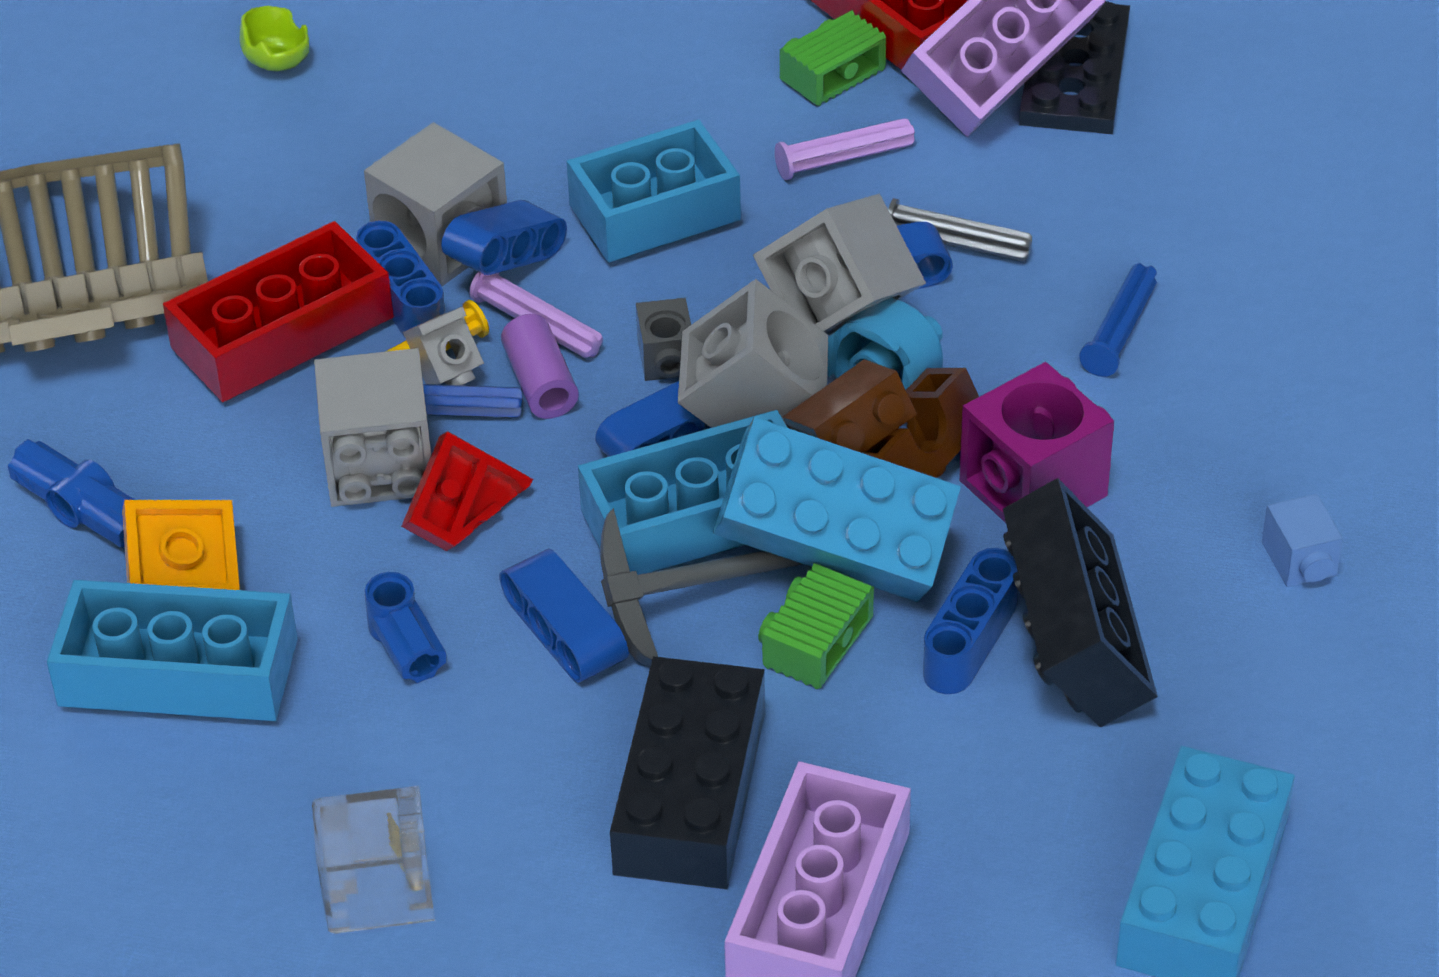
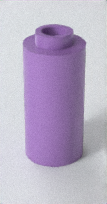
M525 314L511 320L502 331L501 342L530 410L537 417L545 419L556 418L566 414L575 406L579 392L547 320L537 314Z

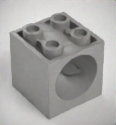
M434 122L364 170L370 222L388 221L394 223L441 286H444L468 268V266L446 256L442 251V238L449 223L462 214L507 203L504 162Z
M880 193L827 208L753 254L770 290L823 330L828 336L832 335L852 316L891 297L899 300L926 284Z
M755 279L682 331L678 404L711 428L778 410L783 419L785 414L827 386L828 334Z
M419 348L314 359L320 435L331 507L413 498L431 457Z

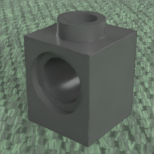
M686 297L636 303L637 340L645 381L679 377L682 331L691 325Z

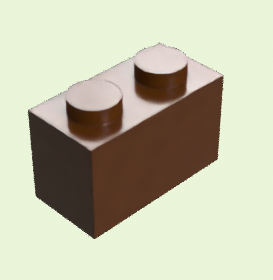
M864 359L785 414L783 419L787 427L792 430L864 453L916 416L917 413L897 371Z

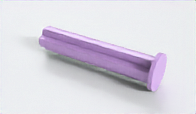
M903 118L788 146L785 142H779L775 145V161L781 177L784 180H789L797 172L911 146L914 143L915 131L910 121Z
M478 272L471 283L469 294L475 302L481 303L486 301L514 318L525 314L540 315L547 320L557 343L583 358L595 357L598 354L599 347L603 343L601 333L499 276V273L483 275Z

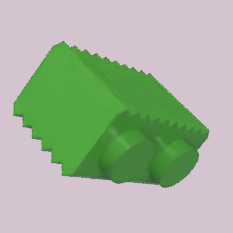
M853 10L834 20L828 19L824 21L818 29L801 38L790 39L780 49V79L819 107L823 101L827 103L830 97L834 99L837 93L841 95L843 90L848 91L850 86L855 87L858 82L862 83L865 78L869 79L872 74L876 75L878 71L882 72L886 67V36L884 32L880 33L877 27L873 28L871 23L867 24L865 19L861 20L859 14L855 16Z
M813 563L806 577L798 576L792 581L786 595L785 604L781 605L779 612H769L761 624L758 640L762 643L763 665L767 669L773 668L776 673L783 672L786 677L792 676L796 681L802 680L805 685L811 684L815 689L821 688L872 619L874 586L820 564Z

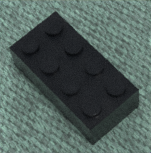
M1059 478L1003 508L1008 532L1003 534V538L1008 551L1016 562L1017 572L1013 573V580L1019 593L1025 599L1028 612L1023 614V621L1029 634L1035 640L1038 653L1033 656V662L1042 680L1047 685L1055 684L1063 691L1074 711L1077 713L1084 711L1099 727L1157 698L1158 695L1114 535Z
M653 656L610 828L613 875L728 890L765 716L764 669Z

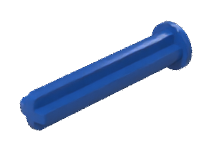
M1138 263L1130 269L1093 340L1082 347L1079 359L1082 366L1091 374L1106 377L1114 374L1120 364L1119 353L1157 283L1155 279L1157 271L1152 265L1145 267L1143 264Z
M423 384L427 415L518 418L522 413L523 394L522 390L518 387Z

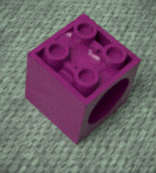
M1045 361L963 405L959 481L1005 523L1003 508L1056 478H1059L1086 507H1089L1108 496L1114 420L1103 407L1097 406L1079 391L1068 377L1062 376Z

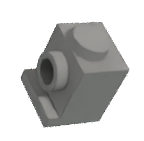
M463 306L403 332L410 349L419 348L421 371L426 384L438 385L444 382L445 385H463L476 379L472 369L484 364L464 319L467 315ZM448 342L456 359L450 358L446 353V344Z

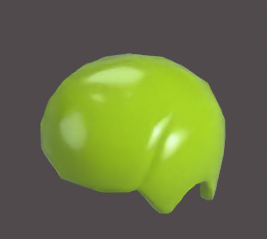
M261 6L251 8L241 16L240 48L244 56L253 65L267 71L278 72L296 67L307 57L309 53L307 25H302L301 29L298 28L293 21L292 12L289 9Z

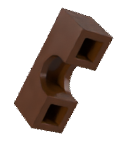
M926 368L906 389L917 415L907 421V428H897L865 451L864 454L935 478L941 476L945 472L948 463L961 450L963 405L979 397L966 368Z

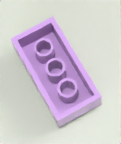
M968 0L911 54L901 71L968 137L1095 16L1106 0Z
M798 761L725 939L726 977H856L909 835L910 788Z

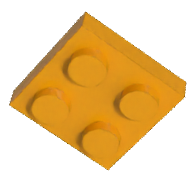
M124 500L122 515L127 583L240 590L232 500Z

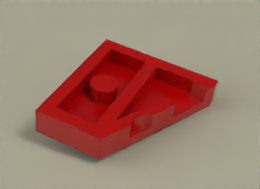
M447 431L438 437L401 527L448 551L469 536L479 525L500 511L514 497L531 486L533 479Z

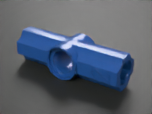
M27 439L15 449L12 461L8 464L12 480L43 498L52 514L65 526L76 528L82 523L117 546L125 547L122 515L124 500L135 499L117 489L109 474L99 464L92 460H84L77 464L41 441L33 442Z

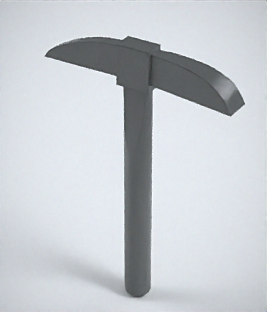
M614 508L608 512L605 518L601 535L600 558L604 577L601 580L607 605L608 607L612 606L615 622L625 637L629 653L635 660L648 667L651 666L653 656L658 657L638 601L644 595L803 565L802 563L766 551H759L637 575L636 571L630 572Z

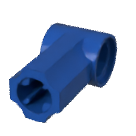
M384 572L372 577L365 587L367 623L371 636L384 645L403 679H412L419 683L434 677L436 671L446 664V651L415 600L412 581L407 576L398 572Z

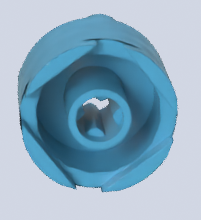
M892 297L852 316L828 337L827 375L830 377L834 374L838 378L865 359L896 370L906 390L926 368H942L943 352L940 343L943 338L942 328L934 318L923 316L909 304Z

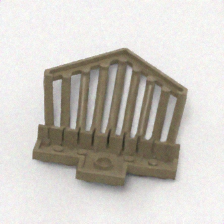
M180 143L36 163L0 171V227L12 286L0 287V353L5 352L4 343L11 342L12 346L23 344L25 352H32L55 347V338L74 334L76 343L106 337L105 329L114 327L115 322L124 321L125 329L155 324L154 315L164 314V302L208 282L202 251L191 253L185 171ZM164 166L171 243V257L159 259L149 168ZM130 171L140 262L130 265L127 264L115 173ZM95 176L108 265L106 269L97 271L81 178ZM61 180L76 270L75 275L64 276L47 182ZM28 186L44 274V280L32 282L13 189Z

